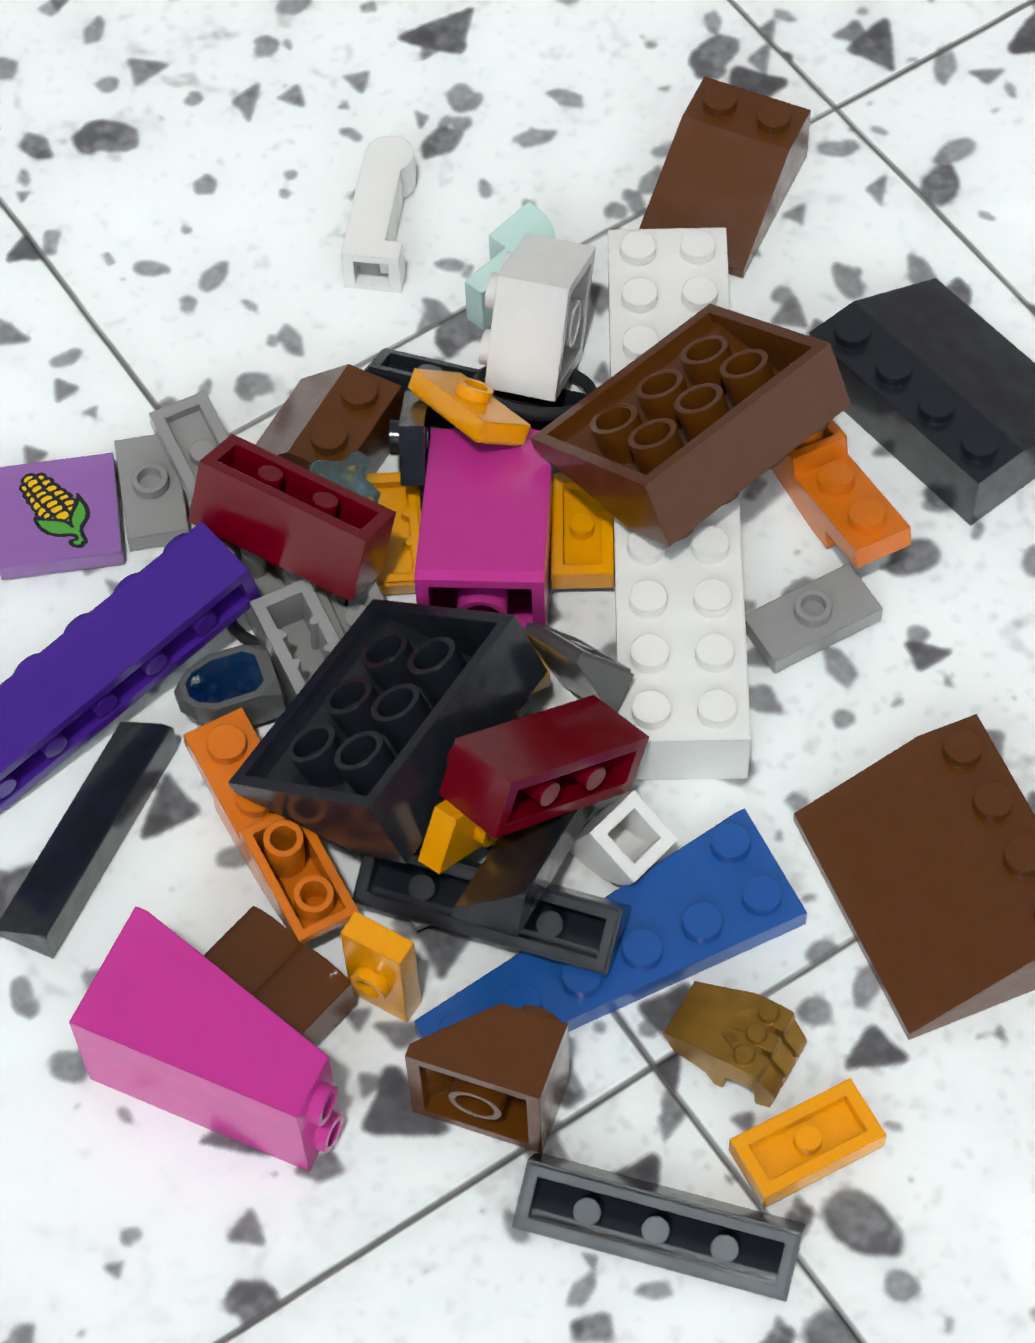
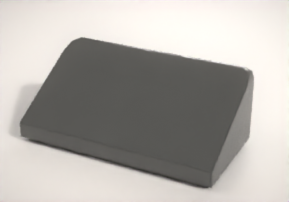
M532 621V623L527 622L524 629L526 635L563 686L582 698L595 695L616 712L619 711L634 676L630 668L579 638Z

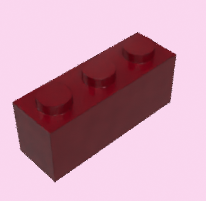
M231 434L199 461L188 522L196 526L203 521L220 540L243 548L267 560L275 567L286 569L322 587L328 593L339 595L352 602L382 573L396 512Z
M591 695L455 738L454 745L447 756V768L439 795L495 839L631 791L649 736L598 697Z

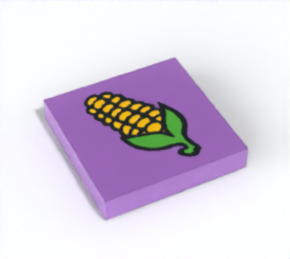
M113 452L0 467V576L2 580L125 564L117 471Z

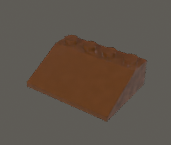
M708 304L530 439L534 448L629 530L670 547L676 541L690 535L694 527L722 505L736 499L741 490L764 472L778 466L787 454L810 436L824 430L830 421L849 407L851 403L829 342L729 309Z
M977 714L915 737L794 813L793 821L908 1040L1035 990V815Z

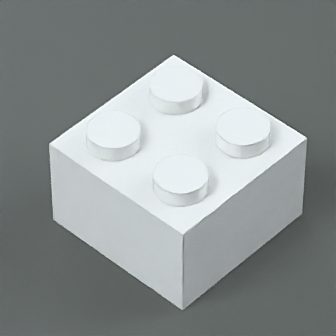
M526 233L513 252H506L501 270L498 273H491L485 292V308L493 310L491 329H485L478 355L479 364L487 366L485 384L489 385L493 390L553 402L556 401L582 357L596 251L595 246Z

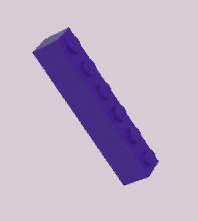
M203 521L188 533H182L174 537L166 545L161 555L140 572L130 574L121 580L108 598L89 613H84L74 618L67 625L61 636L40 653L32 654L21 661L14 670L13 675L0 684V813L250 609V601L261 597L247 567Z

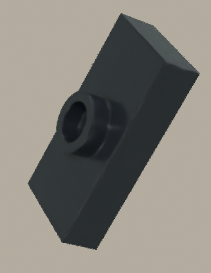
M405 390L400 419H390L391 456H400L401 486H425L431 435L430 406L415 396L411 390Z

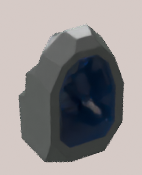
M239 645L209 654L185 671L174 690V696L180 711L191 720L200 723H209L242 707L253 727L278 718L285 711L280 685L265 645Z

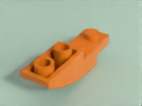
M833 419L824 430L810 436L787 454L778 466L772 468L777 479L826 548H830L837 544L856 569L911 545L910 525L848 455L847 435Z
M243 708L234 710L183 734L185 746L213 796L215 809L273 909L285 927L298 941L305 944L346 924L355 911L359 913L357 906L315 832L234 792L228 784L229 780L260 742Z

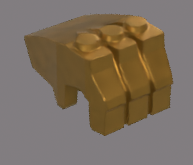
M694 981L663 1032L673 1051L705 1071L714 1084L724 1087L728 1079L743 1084L754 1092V1102L756 1104L769 1108L772 1106L780 1092V1088L784 1085L807 1043L804 1033L795 1020L794 1012L753 992Z

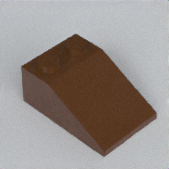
M704 76L681 118L639 229L726 228L728 274L744 278L807 157L811 110Z

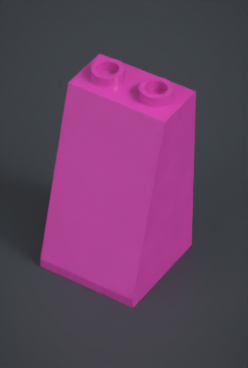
M457 427L451 429L431 428L414 575L417 604L512 614L516 616L523 630L527 622L532 623V621L548 626L551 506L555 466L540 454L531 442L530 438L540 430L530 428L524 445L513 446L476 443Z
M135 906L69 1021L90 1079L306 1171H310L319 1152L328 1153L333 1148L343 1124V1114H340L337 1102L338 1087L334 1086L329 1057L150 912Z

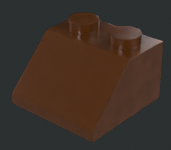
M350 364L302 378L255 445L357 493L356 474L377 473L390 453V419H400L403 404L402 386Z
M500 1003L410 1043L405 1054V1062L413 1112L538 1153H543L569 1083L568 1024L560 1022L553 1013L541 1007L524 1005L519 1009Z

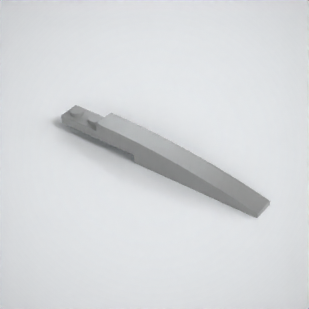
M205 390L149 413L151 427L190 503H192L199 461L229 436ZM222 541L247 567L261 594V597L250 601V609L244 613V616L260 644L265 645L277 679L291 703L334 649L340 638L310 581L286 569L275 567L267 560L230 542ZM409 919L416 931L430 925Z

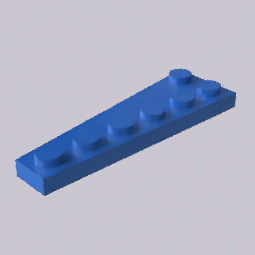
M744 808L649 868L633 884L623 885L604 897L631 906L608 975L521 951L414 1021L415 1031L418 1038L421 1039L503 1003L519 1009L524 1005H533L546 1009L553 1013L560 1022L567 1023L569 1032L805 925L807 911Z

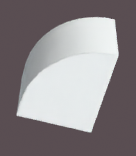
M633 790L609 803L582 829L570 852L582 864L605 880L617 885L627 886L636 882L679 838L643 798Z

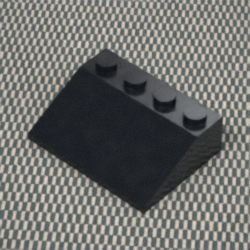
M937 278L853 301L809 332V336L831 344L851 403L844 412L970 526L1035 479V363Z
M372 599L229 780L228 784L234 792L356 854L406 864L425 839L434 807L446 800L439 795V791L447 768V756L454 745L455 738L511 721L527 702L531 693L547 673V669L515 615Z

